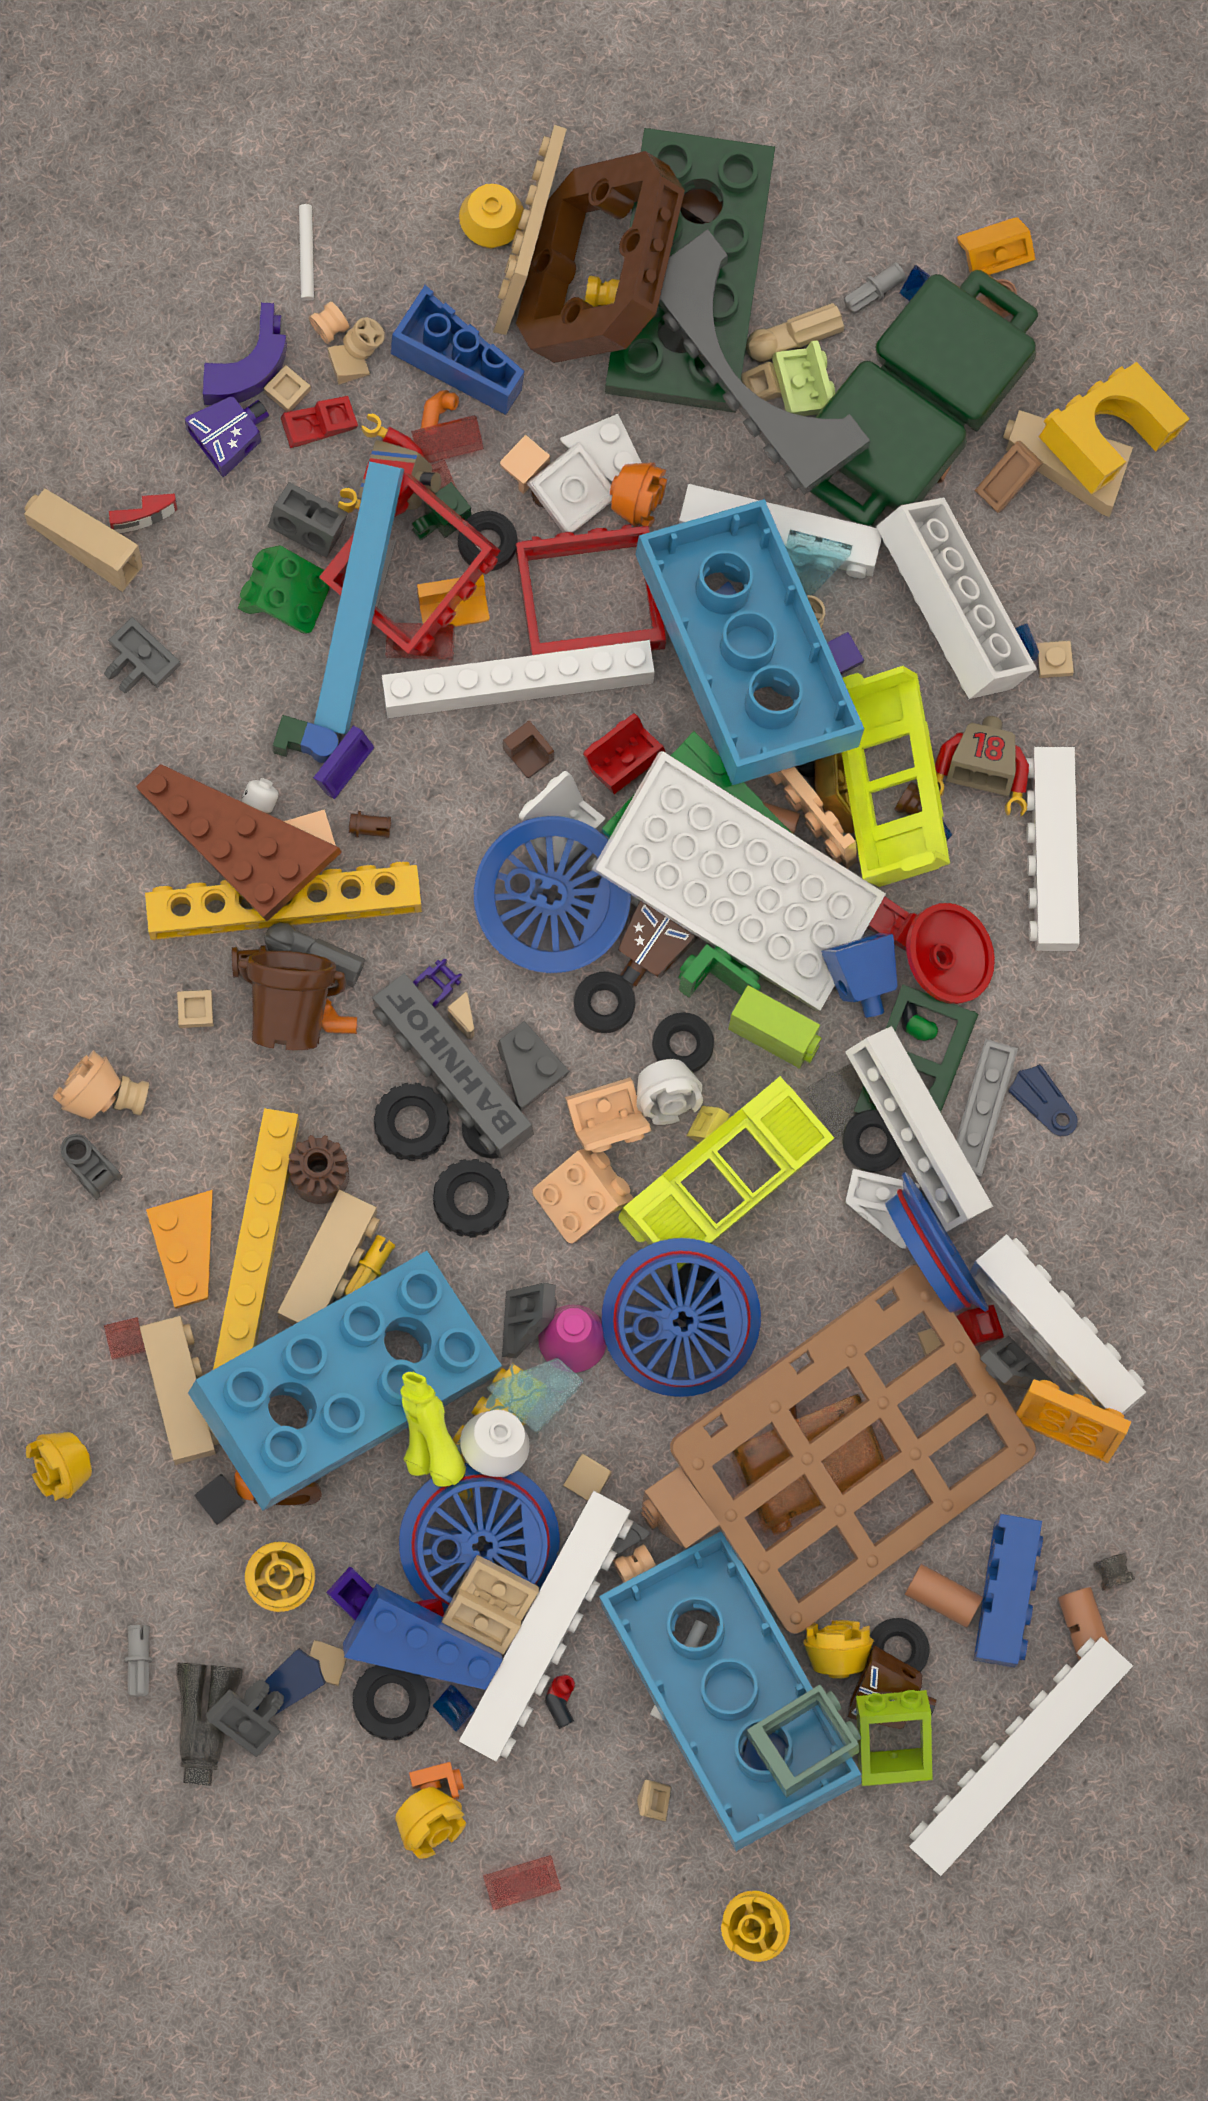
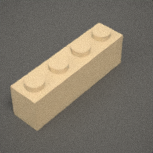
M341 1190L338 1191L277 1312L280 1319L294 1325L332 1304L335 1297L338 1299L343 1297L349 1280H346L345 1277L350 1267L355 1269L358 1267V1262L362 1260L365 1252L360 1247L366 1236L369 1238L373 1237L380 1223V1219L376 1218L377 1207Z
M178 1316L140 1326L175 1465L215 1455L214 1445L220 1443L188 1394L195 1380L203 1376L199 1358H191L188 1345L195 1344L190 1324L183 1325L181 1317Z

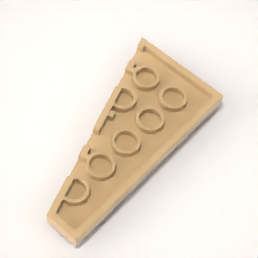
M554 125L550 137H543L538 155L544 158L543 161L537 160L532 179L537 181L536 186L530 185L525 204L530 205L529 210H523L518 227L523 229V231L516 230L511 249L512 253L516 255L510 254L504 272L505 278L508 280L503 279L498 298L502 299L494 333L507 334L528 275L567 130L557 125Z

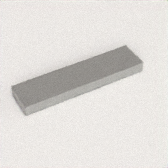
M985 1039L956 1138L973 1172L979 1178H981L1018 1050L1016 1047Z

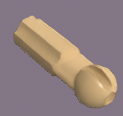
M832 303L788 319L787 322L769 329L755 330L747 339V352L754 360L760 362L769 361L775 352L787 351L795 347L800 348L810 344L811 341H819L844 332L841 314L838 307Z

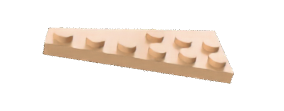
M795 767L768 774L776 786L780 783L783 784L786 793L785 798L796 812L802 809L805 813V824L816 839L820 836L824 838V844L827 847L825 851L832 860L837 863L842 862L847 869L858 862L856 841L849 833L843 836L844 830L839 824L838 819L831 811L824 812L822 808L823 802Z

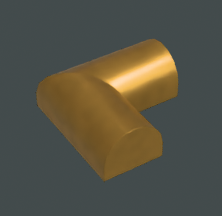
M842 752L814 760L815 792L823 802L822 808L825 812L829 810L835 815L844 830L843 833H855Z

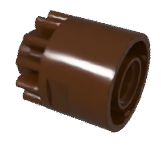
M310 1135L308 1140L302 1143L297 1142L295 1150L289 1154L288 1170L291 1184L295 1192L305 1201L313 1204H326L334 1201L339 1190L345 1191L349 1182V1167L347 1156L341 1149L339 1142L335 1143L329 1140L326 1135L322 1138H314L313 1135ZM317 1165L326 1167L322 1172L311 1171Z

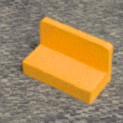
M1018 217L957 236L958 244L966 252L970 273L975 270H982L991 275L1036 260L1030 230Z
M483 574L475 583L477 588L468 600H462L454 610L456 615L446 627L443 628L441 626L440 629L489 621L490 616ZM459 578L417 584V595L423 624Z

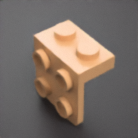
M631 1078L565 1097L576 1137L587 1151L591 1150L593 1153L603 1152L610 1149L612 1143L622 1140L626 1143L635 1142L645 1137L644 1134L651 1131L649 1122L637 1108V1095Z
M585 1149L578 1150L533 1188V1196L568 1243L577 1242L608 1215L622 1210L625 1205L634 1199L630 1194V1187L627 1182L617 1176L610 1166L608 1156L604 1152L593 1153L591 1150L587 1151Z

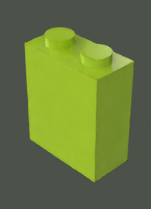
M749 985L731 1014L728 1030L799 1069L804 1061L812 1062L822 1037L818 1036L820 1024Z

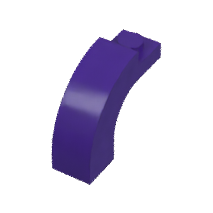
M261 302L259 339L256 347L247 357L238 362L227 364L204 363V405H213L228 397H234L238 403L249 400L264 391V387L281 370L286 357L287 340L286 335H281V315H276L274 303Z

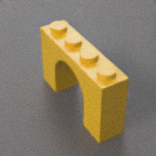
M1135 362L1126 369L1123 366L1116 369L1105 383L1102 380L1096 382L1084 397L1080 394L1069 401L1064 410L1061 411L1057 408L1045 418L1044 423L1046 426L1038 437L1091 494H1094L1113 481L1126 463L1125 459L1100 433L1095 422V415L1109 414L1125 420L1155 452L1177 437L1190 418L1139 363Z

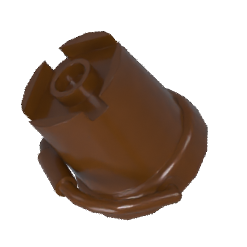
M292 951L258 952L248 956L247 960H240L238 962L240 974L245 981L252 984V1041L258 1045L273 1049L275 1043L286 1045L285 1050L292 1051L316 1048L317 1044H319L327 997L336 996L344 992L347 985L345 974L336 971L335 962L318 955ZM335 980H337V982H338V985H337V986L332 987V988H328V987L332 986L333 984H335Z

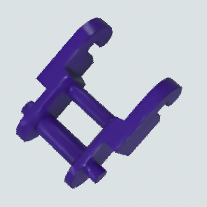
M443 959L441 962L437 960L435 962L437 966L434 968L429 966L413 981L415 986L418 987L419 983L423 982L426 978L432 979L442 989L443 993L432 1003L435 1009L439 1006L440 1002H443L453 993L452 986L454 984L457 986L461 984L460 979L463 976L461 973L455 975L446 966L447 959ZM440 970L451 980L446 985L435 976Z

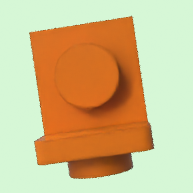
M450 1762L409 1773L413 1789L419 1787L420 1790L428 1787L440 1789L442 1788L441 1782L447 1780L451 1796L455 1800L459 1799L458 1791L464 1789L459 1768L452 1770Z

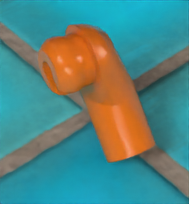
M442 390L429 398L424 405L420 431L437 433L439 415L447 409L455 410L458 407V395L453 392L449 393L448 390Z
M327 998L322 1029L328 1033L357 1034V1017L339 1016L332 1007V1002Z

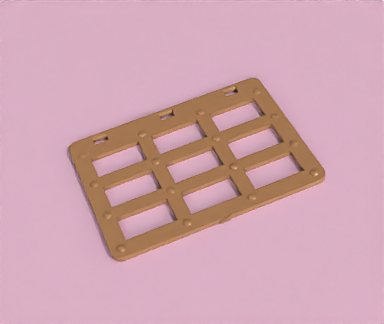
M917 1264L905 1267L682 1430L671 1441L670 1450L673 1457L720 1522L719 1529L739 1560L743 1563L749 1576L781 1626L788 1632L800 1633L804 1631L806 1627L812 1625L910 1550L913 1552L923 1545L922 1541L1031 1461L1035 1455L1036 1446L1026 1428L1016 1415L996 1380L986 1371L987 1365L980 1359V1354L954 1312L950 1313ZM892 1290L897 1299L882 1309L876 1301ZM922 1312L940 1340L941 1345L884 1386L865 1353ZM807 1352L811 1362L796 1372L790 1364ZM954 1364L973 1396L916 1437L897 1405ZM847 1368L866 1400L811 1441H808L789 1409ZM986 1415L1005 1447L948 1488L929 1456ZM720 1416L725 1425L712 1435H709L703 1427ZM879 1419L899 1451L841 1493L821 1461ZM768 1424H771L790 1456L732 1498L712 1466ZM911 1470L929 1498L930 1503L873 1544L854 1512ZM803 1475L823 1507L767 1549H764L745 1517ZM836 1526L855 1559L797 1601L778 1569Z

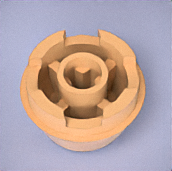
M93 1050L89 1057L87 1055L84 1056L70 1071L69 1077L64 1083L66 1087L64 1089L61 1087L57 1088L53 1095V1098L62 1105V1110L89 1120L100 1110L103 1113L107 1111L117 1098L114 1093L119 1088L121 1081L107 1057L102 1058Z

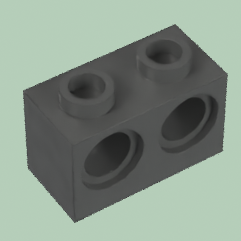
M288 482L273 506L268 528L327 558L342 534L348 512Z

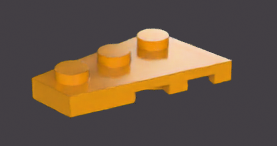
M213 1190L146 1209L175 1309L209 1299Z

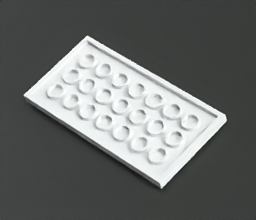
M663 751L657 754L592 868L594 872L714 947H720L731 958L815 1011H821L835 986L821 951L861 939L886 895L883 891Z

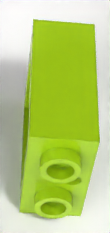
M907 1690L899 1693H872L856 1696L857 1730L861 1736V1739L857 1741L859 1743L858 1767L861 1773L862 1786L933 1780L931 1709L927 1690ZM920 1720V1748L870 1752L869 1724Z

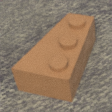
M677 1467L644 1491L641 1515L652 1530L658 1527L663 1535L684 1548H688L720 1525V1522L680 1467Z

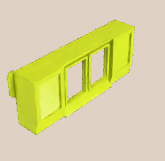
M900 666L867 678H863L859 673L843 677V681L864 727L859 747L842 752L863 880L881 887L949 865L950 859L942 819L944 815L917 673L904 666ZM909 735L915 767L869 781L864 749ZM917 779L922 812L877 826L871 793Z
M779 1076L625 1205L618 1219L636 1241H646L649 1245L672 1238L698 1239L712 1244L831 1144L834 1137L794 1090ZM745 1128L781 1169L754 1193L751 1192L717 1152ZM708 1159L744 1200L717 1224L681 1183ZM677 1263L678 1271L688 1263Z

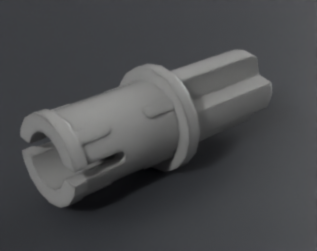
M894 262L876 276L867 277L866 283L844 297L846 307L852 313H856L877 298L882 300L886 292L906 280L905 272L898 263Z
M140 1625L127 1626L128 1657L124 1658V1662L128 1663V1695L143 1697L149 1693V1663L152 1662V1657H149L150 1626L143 1625L140 1628Z

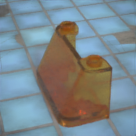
M855 1394L795 1421L807 1440L811 1441L863 1401L860 1394ZM871 1424L821 1462L842 1493L883 1463L885 1457ZM771 1430L744 1442L734 1449L730 1454V1460L743 1489H746L788 1458L790 1454L775 1430ZM802 1475L757 1508L754 1513L763 1533L772 1530L773 1535H778L793 1527L791 1521L796 1519L797 1516L822 1506V1504Z

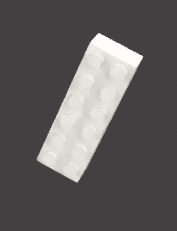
M944 497L901 505L876 526L883 538L884 544L895 560L899 572L909 586L915 602L924 614L930 630L934 633L947 661L953 668L962 689L969 699L1011 690L1037 670Z
M1006 1234L975 1261L970 1270L971 1275L1075 1394L1087 1397L1092 1401L1093 1405L1104 1410L1111 1408L1124 1415L1146 1393L1142 1388L1145 1385L1143 1380L1134 1370L1130 1369L1127 1371L1119 1362L1121 1359L1120 1354L1111 1344L1107 1343L1104 1345L1096 1336L1098 1333L1097 1328L1087 1317L1082 1319L1072 1309L1075 1307V1304L1071 1298L1062 1290L1058 1293L1049 1283L1052 1280L1049 1273L1039 1264L1034 1266L1027 1258L1029 1253L1026 1247L1017 1238L1012 1240Z

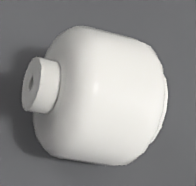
M260 778V780L248 782L242 796V802L269 814L273 811L279 793L272 786L273 783L271 781Z

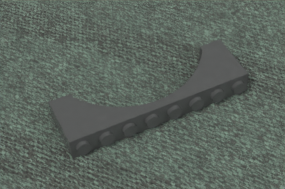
M707 229L669 257L658 303L665 313L662 318L672 332L678 330L685 341L682 344L693 359L698 356L705 367L702 370L713 385L719 383L726 392L723 394V398L733 411L739 409L746 418L743 424L754 438L759 435L766 445L763 450L774 464L779 462L786 471L783 476L791 488L795 491L799 488L805 495L869 447L870 440L850 414L843 419H821L787 412L758 397L734 374L719 346L713 319L715 286L720 269L727 265L728 255Z

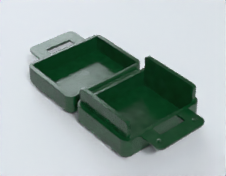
M982 270L971 272L960 287L943 275H931L877 341L875 346L876 357L882 366L879 367L871 361L861 362L816 417L821 419H843L850 414L869 438V447L838 471L871 493L870 497L863 505L829 482L834 474L809 492L851 522L871 526L887 506L896 510L901 505L922 502L965 448L967 438L964 425H968L977 432L1036 358V343L1026 332L1038 318L1037 309ZM981 293L1014 316L1010 322L977 300L978 294Z

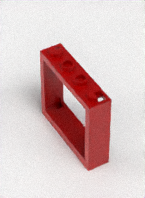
M404 472L395 516L412 494L415 493L482 550L413 638L375 606L372 623L408 654L418 656L420 653L424 654L431 648L435 642L433 636L440 627H446L456 615L454 610L462 600H468L477 588L475 583L481 575L488 574L498 562L496 556L501 550L413 475ZM354 533L319 577L340 596Z
M627 524L619 530L608 531L606 528H595L588 531V534L575 535L573 532H563L555 535V538L541 539V537L532 536V540L516 543V557L531 655L650 640L651 651L665 649L666 635L664 622L645 577L652 629L540 643L528 565L530 560L637 547L639 535L649 533V526L631 527V524Z

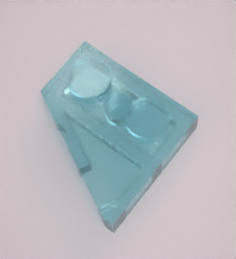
M790 529L786 549L806 595L813 596L850 556L853 545Z
M555 1358L494 1382L487 1387V1391L533 1432L538 1434L579 1389L584 1380L559 1358Z

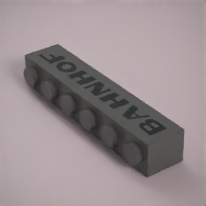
M405 972L372 997L376 1008L372 1012L383 1027L391 1026L396 1032V1035L393 1037L405 1053L411 1050L417 1058L415 1061L417 1068L426 1078L431 1075L439 1084L436 1086L438 1093L447 1103L453 1101L460 1109L457 1115L467 1128L470 1129L474 1126L481 1134L478 1140L489 1154L495 1151L503 1159L534 1135L530 1121Z

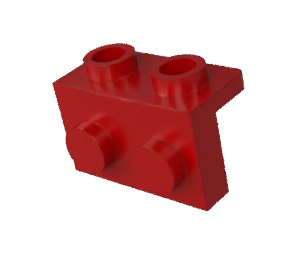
M633 713L625 720L619 722L615 728L602 738L593 742L583 752V755L593 775L613 794H616L651 767L659 752L663 751L666 753L664 746L643 727L640 718Z

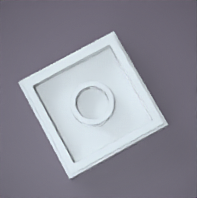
M581 442L576 443L527 482V485L562 533H574L612 501L610 482Z

